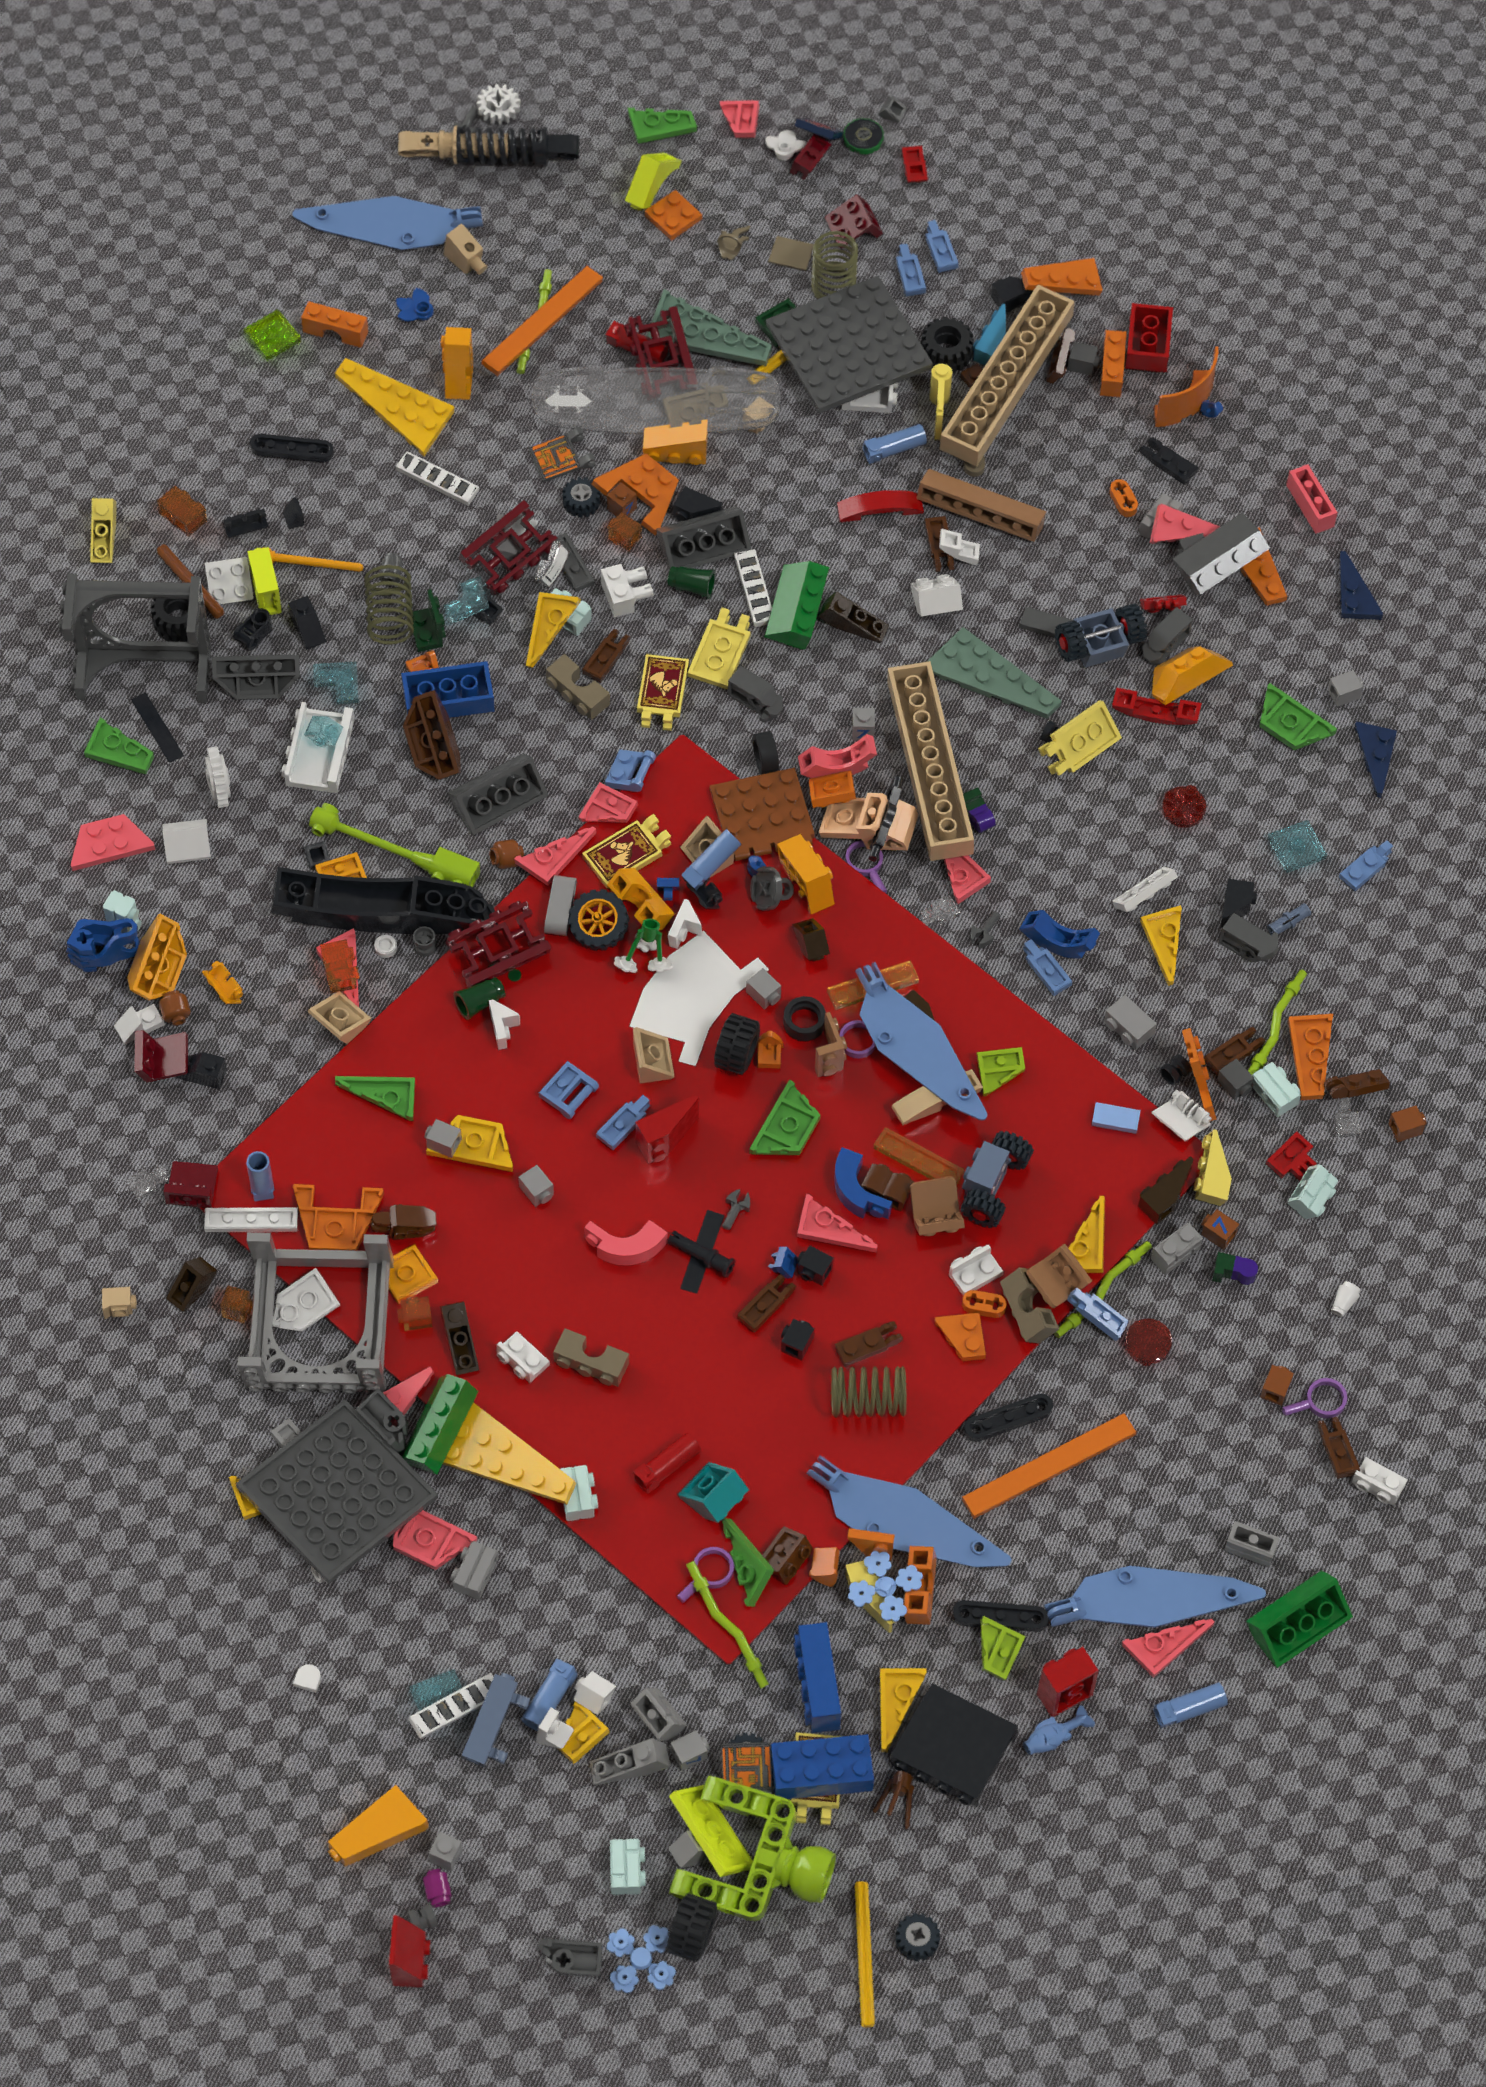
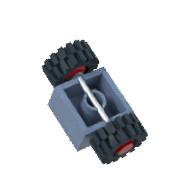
M1134 603L1117 608L1115 613L1111 608L1058 624L1055 629L1056 646L1058 645L1059 647L1058 652H1061V657L1064 658L1065 662L1081 659L1084 668L1124 656L1129 645L1142 642L1147 638V630L1145 629L1147 623L1144 622L1146 619L1145 616H1142L1143 611Z
M1000 1131L995 1135L992 1144L984 1141L981 1148H976L972 1158L974 1161L972 1167L968 1166L963 1176L965 1180L962 1189L965 1191L961 1212H963L965 1217H969L968 1220L975 1221L977 1225L980 1223L982 1227L987 1225L989 1228H995L999 1224L1006 1207H1004L1005 1204L1003 1202H1000L999 1198L994 1197L1005 1177L1007 1167L1009 1166L1010 1169L1015 1167L1017 1170L1025 1169L1034 1151L1032 1149L1033 1146L1028 1144L1027 1140H1022L1023 1137H1017L1015 1133L1010 1134L1008 1131H1005V1133Z

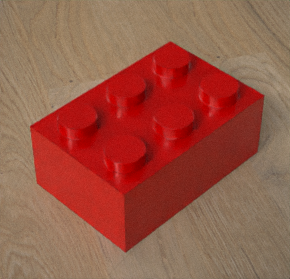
M1132 303L1125 368L1167 373L1173 307Z
M1084 1647L1077 1650L1075 1648L1070 1649L1060 1660H1051L1042 1667L1037 1696L1051 1717H1056L1093 1696L1099 1670Z

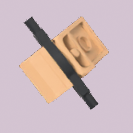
M901 776L894 777L887 795L883 793H867L866 798H856L847 803L839 802L828 805L819 830L821 838L862 839L866 848L871 849L868 859L873 862L878 860L880 850L908 851L919 814L914 806L899 800L902 790L900 786L903 778Z

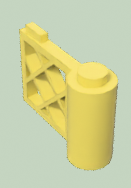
M937 364L931 371L929 397L931 402L936 405L935 440L941 439L943 407L950 400L952 369L946 364Z

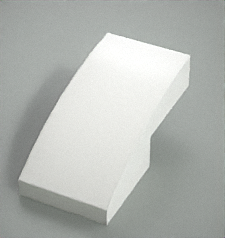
M941 529L939 548L956 559L977 565L980 544L962 540L961 533Z

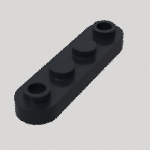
M256 434L250 440L251 451L258 456L315 462H328L334 456V447L327 440L270 434Z
M1036 1394L971 1417L965 1423V1436L970 1441L979 1442L1045 1419L1052 1413L1053 1401L1046 1394ZM1043 1406L1045 1409L1041 1411L1037 1407ZM978 1429L980 1432L975 1434L972 1430Z
M962 1600L957 1602L953 1608L954 1621L961 1626L981 1627V1619L985 1616L1011 1630L1040 1632L1047 1627L1049 1620L1047 1611L1040 1606ZM966 1612L969 1616L964 1618L960 1614ZM1038 1618L1040 1620V1623L1036 1624L1032 1621V1619Z

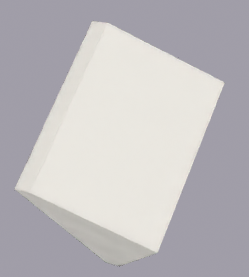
M207 819L163 824L167 864L211 859Z

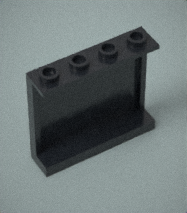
M932 1683L890 1755L891 1765L897 1771L913 1775L922 1784L929 1783L935 1786L944 1795L951 1794L957 1797L966 1806L973 1805L978 1807L979 1798L1010 1742L1014 1743L1018 1736V1725Z

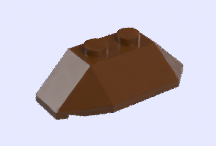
M433 690L414 697L403 728L415 767L439 780L461 773L459 748L448 713L438 694Z

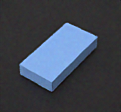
M1096 1102L1091 1126L1136 1134L1141 1110Z

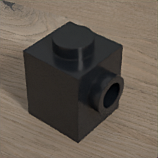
M809 1245L806 1252L802 1251L796 1261L798 1264V1274L806 1281H814L822 1286L833 1269L834 1258Z
M793 1319L790 1326L786 1325L782 1332L781 1351L799 1360H803L814 1339L815 1328L806 1321Z

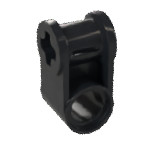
M263 608L254 610L235 629L233 638L247 645V649L250 651L254 650L272 631L270 613Z

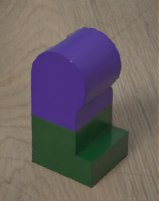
M977 787L963 794L969 821L975 830L981 833L996 825L994 815L982 799V793Z
M1218 1252L1212 1281L1221 1283L1223 1277L1238 1280L1244 1285L1252 1284L1257 1276L1258 1265L1254 1260Z

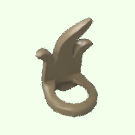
M750 225L738 228L732 234L721 231L717 242L722 259L731 261L738 255L742 243L749 240L747 236H743L740 239L738 237L750 229Z

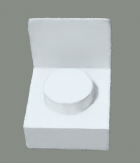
M684 899L668 933L669 946L678 949L681 941H685L688 932L702 936L701 923L687 899Z
M489 1000V1010L498 1050L506 1049L507 1040L511 1039L509 1027L520 1025V1015L495 1000Z
M154 1004L138 1012L131 1006L117 1021L114 1028L125 1045L135 1040V1031L144 1030L148 1034L164 1026L165 1023Z
M550 1708L538 1727L536 1742L562 1749L574 1729L558 1720L559 1712Z

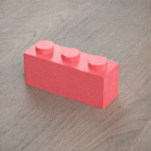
M1307 464L1289 471L1287 487L1315 534L1333 528L1336 522L1337 511L1310 466Z

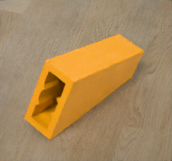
M395 1785L328 1841L330 1849L328 1853L336 1863L340 1861L346 1867L424 1832L429 1828L428 1820Z

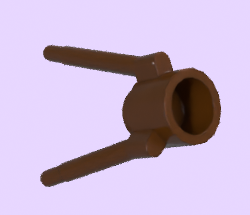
M895 1771L893 1779H889L885 1790L873 1808V1812L876 1813L891 1790L893 1797L887 1811V1815L891 1816L898 1796H905L907 1794L904 1827L908 1829L910 1825L912 1794L915 1788L911 1785L913 1777L906 1772Z

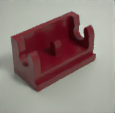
M814 134L794 160L789 173L795 175L800 171L803 174L802 180H805L831 147V143Z

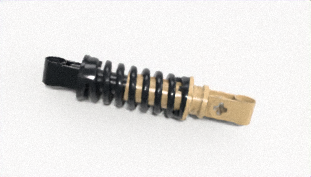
M454 126L453 132L450 133L444 130H440L439 133L403 131L399 133L398 155L402 157H439L440 159L450 157L453 159L454 164L468 163V160L471 164H474L477 158H479L481 164H486L488 158H490L492 164H497L499 158H501V162L504 165L509 163L510 156L514 165L520 163L521 156L523 163L529 165L533 156V164L547 166L548 159H578L580 137L575 134L549 135L547 127L537 129V135H540V137H536L535 128H530L529 137H526L524 128H519L518 137H515L512 127L508 128L507 134L504 133L502 127H498L496 133H493L491 127L486 128V133H482L480 127H476L475 133H471L470 127H465L464 129L459 126Z

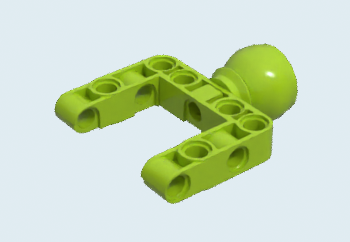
M707 1776L700 1800L704 1799L718 1804L722 1809L747 1817L752 1815L765 1819L766 1823L744 1889L676 1869L669 1894L683 1899L687 1893L701 1897V1889L711 1887L712 1894L704 1899L716 1902L717 1911L749 1921H758L764 1917L773 1889L780 1885L782 1887L789 1885L792 1892L803 1901L822 1903L833 1875L836 1854L821 1846L805 1847L800 1851L797 1846L793 1847L790 1837L797 1817L793 1803L783 1797L718 1777ZM736 1793H741L743 1800L737 1804L732 1803L731 1797ZM781 1808H788L790 1810V1814L786 1818L777 1816ZM772 1832H782V1838L776 1842L771 1841L770 1835ZM758 1878H765L767 1880L764 1888L758 1889L754 1887V1883ZM756 1901L759 1903L757 1911L748 1912L746 1910L750 1902Z

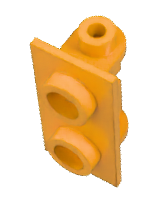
M215 961L211 965V970L202 971L208 983L217 991L223 1002L226 1004L242 1003L240 998L243 996V989L234 977H230L227 981L230 972L222 962Z

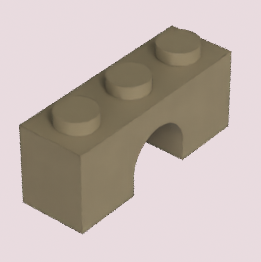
M564 654L546 669V682L550 688L560 692L565 701L575 705L581 715H586L592 720L610 705V693L595 680L583 687L574 684L580 679V667Z
M1019 1267L1000 1281L1003 1294L1010 1304L1012 1315L1019 1325L1021 1336L1025 1339V1342L1041 1343L1058 1331L1059 1327L1051 1309H1033V1298L1039 1291L1030 1282L1026 1274L1028 1269Z
M565 1328L553 1352L554 1362L562 1368L575 1369L585 1377H595L605 1385H615L618 1387L629 1365V1353L608 1345L601 1356L589 1357L584 1353L587 1346L586 1336Z

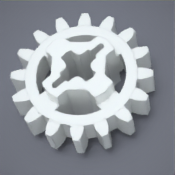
M498 84L495 85V88L489 85L488 91L482 89L481 95L477 96L478 101L476 103L479 116H483L484 121L491 119V124L498 121L499 125H501L503 120L509 123V118L515 119L516 113L520 112L521 106L518 93H514L513 88L507 90L505 84L502 88H499Z

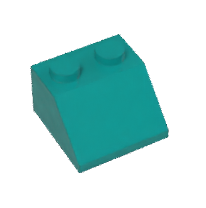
M708 1462L680 1491L678 1496L702 1517L718 1523L727 1516L735 1504L743 1499V1496L749 1489L734 1469Z

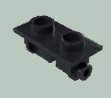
M260 508L243 515L227 516V519L222 520L228 538L269 527L265 510H260Z
M710 878L697 890L686 881L687 887L695 893L699 903L704 908H720L718 904L723 900L722 893L713 882L706 886Z

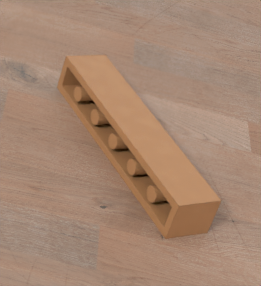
M928 469L924 475L917 494L918 500L1035 542L1043 528L1047 512L932 469Z

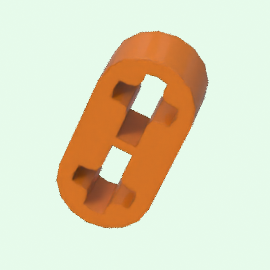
M1121 479L1113 481L1110 486V496L1117 510L1124 517L1134 516L1137 513L1138 501L1129 484Z
M970 1290L963 1296L962 1307L970 1314L979 1313L981 1316L999 1318L1006 1311V1300L998 1294ZM971 1298L976 1299L974 1306L970 1305ZM994 1302L999 1303L997 1310L993 1309L992 1305Z

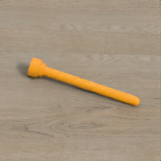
M269 548L273 564L274 562L357 572H361L364 568L361 563L279 554Z

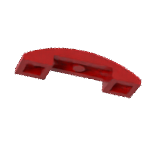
M902 490L869 492L837 502L840 522L861 520V515L902 511L903 516L924 514L922 501L917 499L918 493Z
M1116 687L1112 708L1121 713L1160 724L1190 725L1198 723L1202 703L1180 699L1179 704L1170 702L1164 705L1156 699L1137 696L1138 691Z

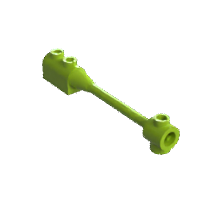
M324 803L322 807L317 806L311 815L309 826L312 828V833L316 836L322 837L324 833L331 835L337 830L411 860V862L427 871L429 875H432L431 878L462 883L473 887L480 875V862L445 848L439 847L435 855L417 851L413 852L340 823L338 809L329 803Z

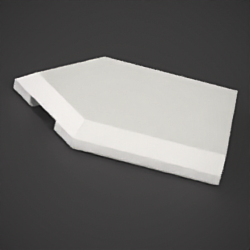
M317 1268L277 1294L273 1327L303 1332L340 1306L339 1301Z

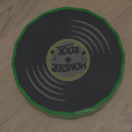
M865 118L855 119L845 127L843 135L845 146L850 151H856L862 155L872 154L879 150L884 139L882 127L877 122Z

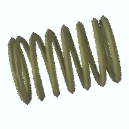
M829 231L821 234L815 240L813 245L811 286L812 292L818 299L827 296L819 291V289L829 294L837 292L825 289L819 283L830 288H843L856 284L858 244L847 233ZM832 234H839V235H842V236L847 237V238H843V237H839V236H837V237H828V238L822 240L824 237H826V236H828V235H832ZM830 240H841L850 244L851 247L842 243H829L824 246L822 245ZM831 246H840L849 250L851 254L841 249H829L822 253L820 252ZM839 252L847 255L850 259L840 255H830L822 259L821 257L828 253ZM838 258V259H843V260H845L846 262L843 263V262H839V261H831V262H825V261L828 260V259ZM829 271H837V272H841V273H832V272H829ZM825 273L831 276L846 275L847 277L841 279H832L824 276L823 274ZM819 277L830 282H843L848 279L850 280L841 285H831L825 283Z
M381 565L371 569L364 577L365 596L367 597L365 600L367 606L366 614L368 615L366 618L368 623L367 635L373 641L381 644L404 642L414 632L411 575L406 569L395 565ZM391 568L403 571L407 578L391 572H381L371 577L369 576L374 571ZM393 576L404 580L405 583L402 585L393 581H381L371 585L369 582L376 577ZM380 585H395V586H398V587H395V588H386V589H385V588H378V587H376V586H380ZM396 594L401 596L396 599L377 600L372 598L375 595ZM375 604H401V606L396 608L385 607L378 609L373 607ZM378 612H382V613L399 612V613H402L401 615H398V616H396V617H394V616H383V617L373 616L375 613H378ZM386 621L402 622L401 624L388 627L376 625ZM405 624L408 626L403 632L394 635H379L371 631L372 628L393 630ZM410 630L409 634L406 637L399 640L385 641L377 639L397 638L406 634Z
M853 1366L850 1368L847 1404L844 1369L842 1367L838 1369L837 1379V1368L833 1367L831 1372L832 1415L835 1418L839 1415L842 1399L843 1412L846 1417H849L851 1414L852 1400L857 1417L862 1415L864 1402L866 1413L871 1417L874 1413L876 1399L877 1412L880 1417H883L885 1414L886 1403L888 1404L889 1414L894 1417L897 1412L898 1401L900 1414L904 1417L906 1415L905 1367L902 1366L900 1368L897 1366L895 1368L893 1406L889 1368L887 1366L884 1368L881 1406L878 1368L874 1367L872 1370L871 1402L869 1404L867 1371L863 1366L861 1368L859 1407L855 1368Z

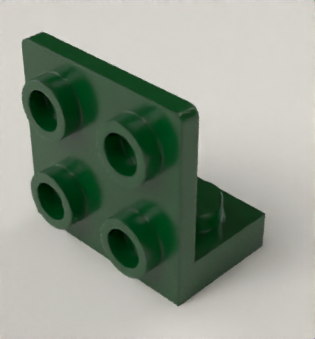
M431 589L427 590L428 608L413 611V637L418 652L443 647V638H446L444 617L439 612V600L437 596H433Z

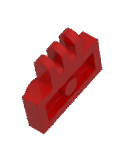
M1179 594L1140 599V605L1148 613L1159 612L1162 608L1174 610L1177 607L1181 609V606L1187 605L1186 596Z
M1296 1131L1267 1159L1265 1164L1280 1178H1283L1290 1172L1301 1181L1308 1166L1317 1165L1307 1155L1314 1146Z

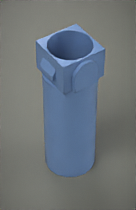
M918 424L888 435L866 440L862 449L868 463L871 464L880 461L882 458L925 445L927 438L922 425Z
M725 829L686 868L681 876L697 890L742 844Z
M260 1151L253 1152L248 1156L246 1164L254 1201L273 1199L274 1183L269 1157Z
M557 1658L551 1666L548 1676L521 1717L522 1722L535 1731H538V1727L549 1709H556L567 1689L571 1687L578 1676L574 1666Z
M1215 1683L1169 1701L1156 1704L1153 1711L1161 1729L1226 1706L1228 1701L1222 1685Z

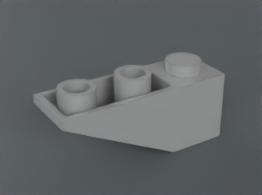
M654 1738L589 1762L594 1785L650 1775L671 1767L666 1744Z

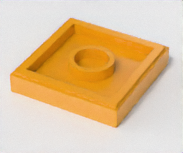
M415 1244L393 1256L394 1267L390 1268L389 1291L398 1304L438 1283V1278Z

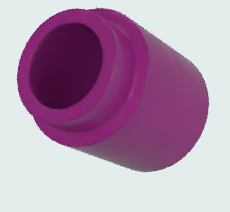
M441 1869L428 1871L426 1873L427 1876L423 1878L427 1901L431 1903L432 1908H439L450 1904L452 1894L447 1873L441 1872Z

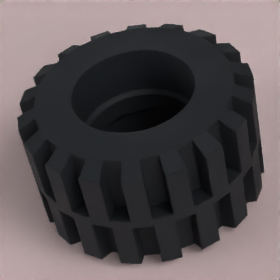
M943 317L942 320L937 318L934 319V323L929 322L927 324V327L923 330L921 345L932 361L933 367L937 364H946L950 366L953 374L956 373V370L961 371L964 369V366H968L969 360L972 358L974 338L970 327L964 325L962 320L956 321V318L953 317L951 319ZM949 343L954 345V347L945 348L939 344Z
M153 599L151 601L153 625L160 637L164 636V639L167 641L172 639L173 642H178V640L187 642L188 613L180 617L170 616L169 614L176 610L188 611L189 599Z
M734 1013L727 1018L715 1050V1067L739 1075H743L746 1072L758 1043L760 1034L759 1021Z
M687 1893L681 1900L674 1917L667 1941V1952L697 1962L702 1957L716 1919L717 1903Z

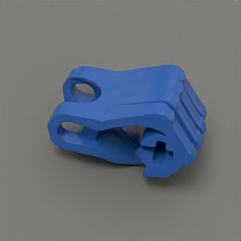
M129 918L110 922L90 919L78 920L70 938L67 940V953L71 964L80 968L83 972H96V967L109 966L120 960L135 957L140 944L137 937L138 926L134 920ZM125 927L132 928V930L129 932L121 933L122 929ZM131 943L135 945V947L132 949H126L124 947V945ZM95 946H104L101 953H96Z

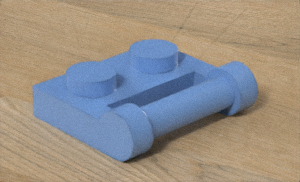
M619 749L605 780L606 786L613 789L640 792L650 764H653L656 759L655 753L649 750L643 753ZM641 763L635 778L632 779L638 764Z
M567 1061L539 1092V1097L559 1110L564 1117L571 1119L575 1115L574 1111L591 1092H595L599 1088V1084ZM580 1083H583L585 1087L569 1105L565 1104L566 1098Z

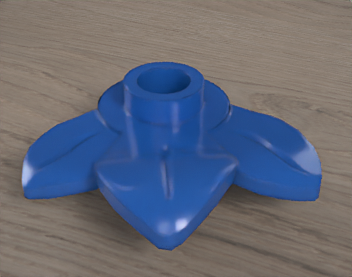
M415 288L412 298H397L396 303L401 311L398 314V318L408 322L416 319L427 320L431 318L434 314V308L429 302V295L424 290Z

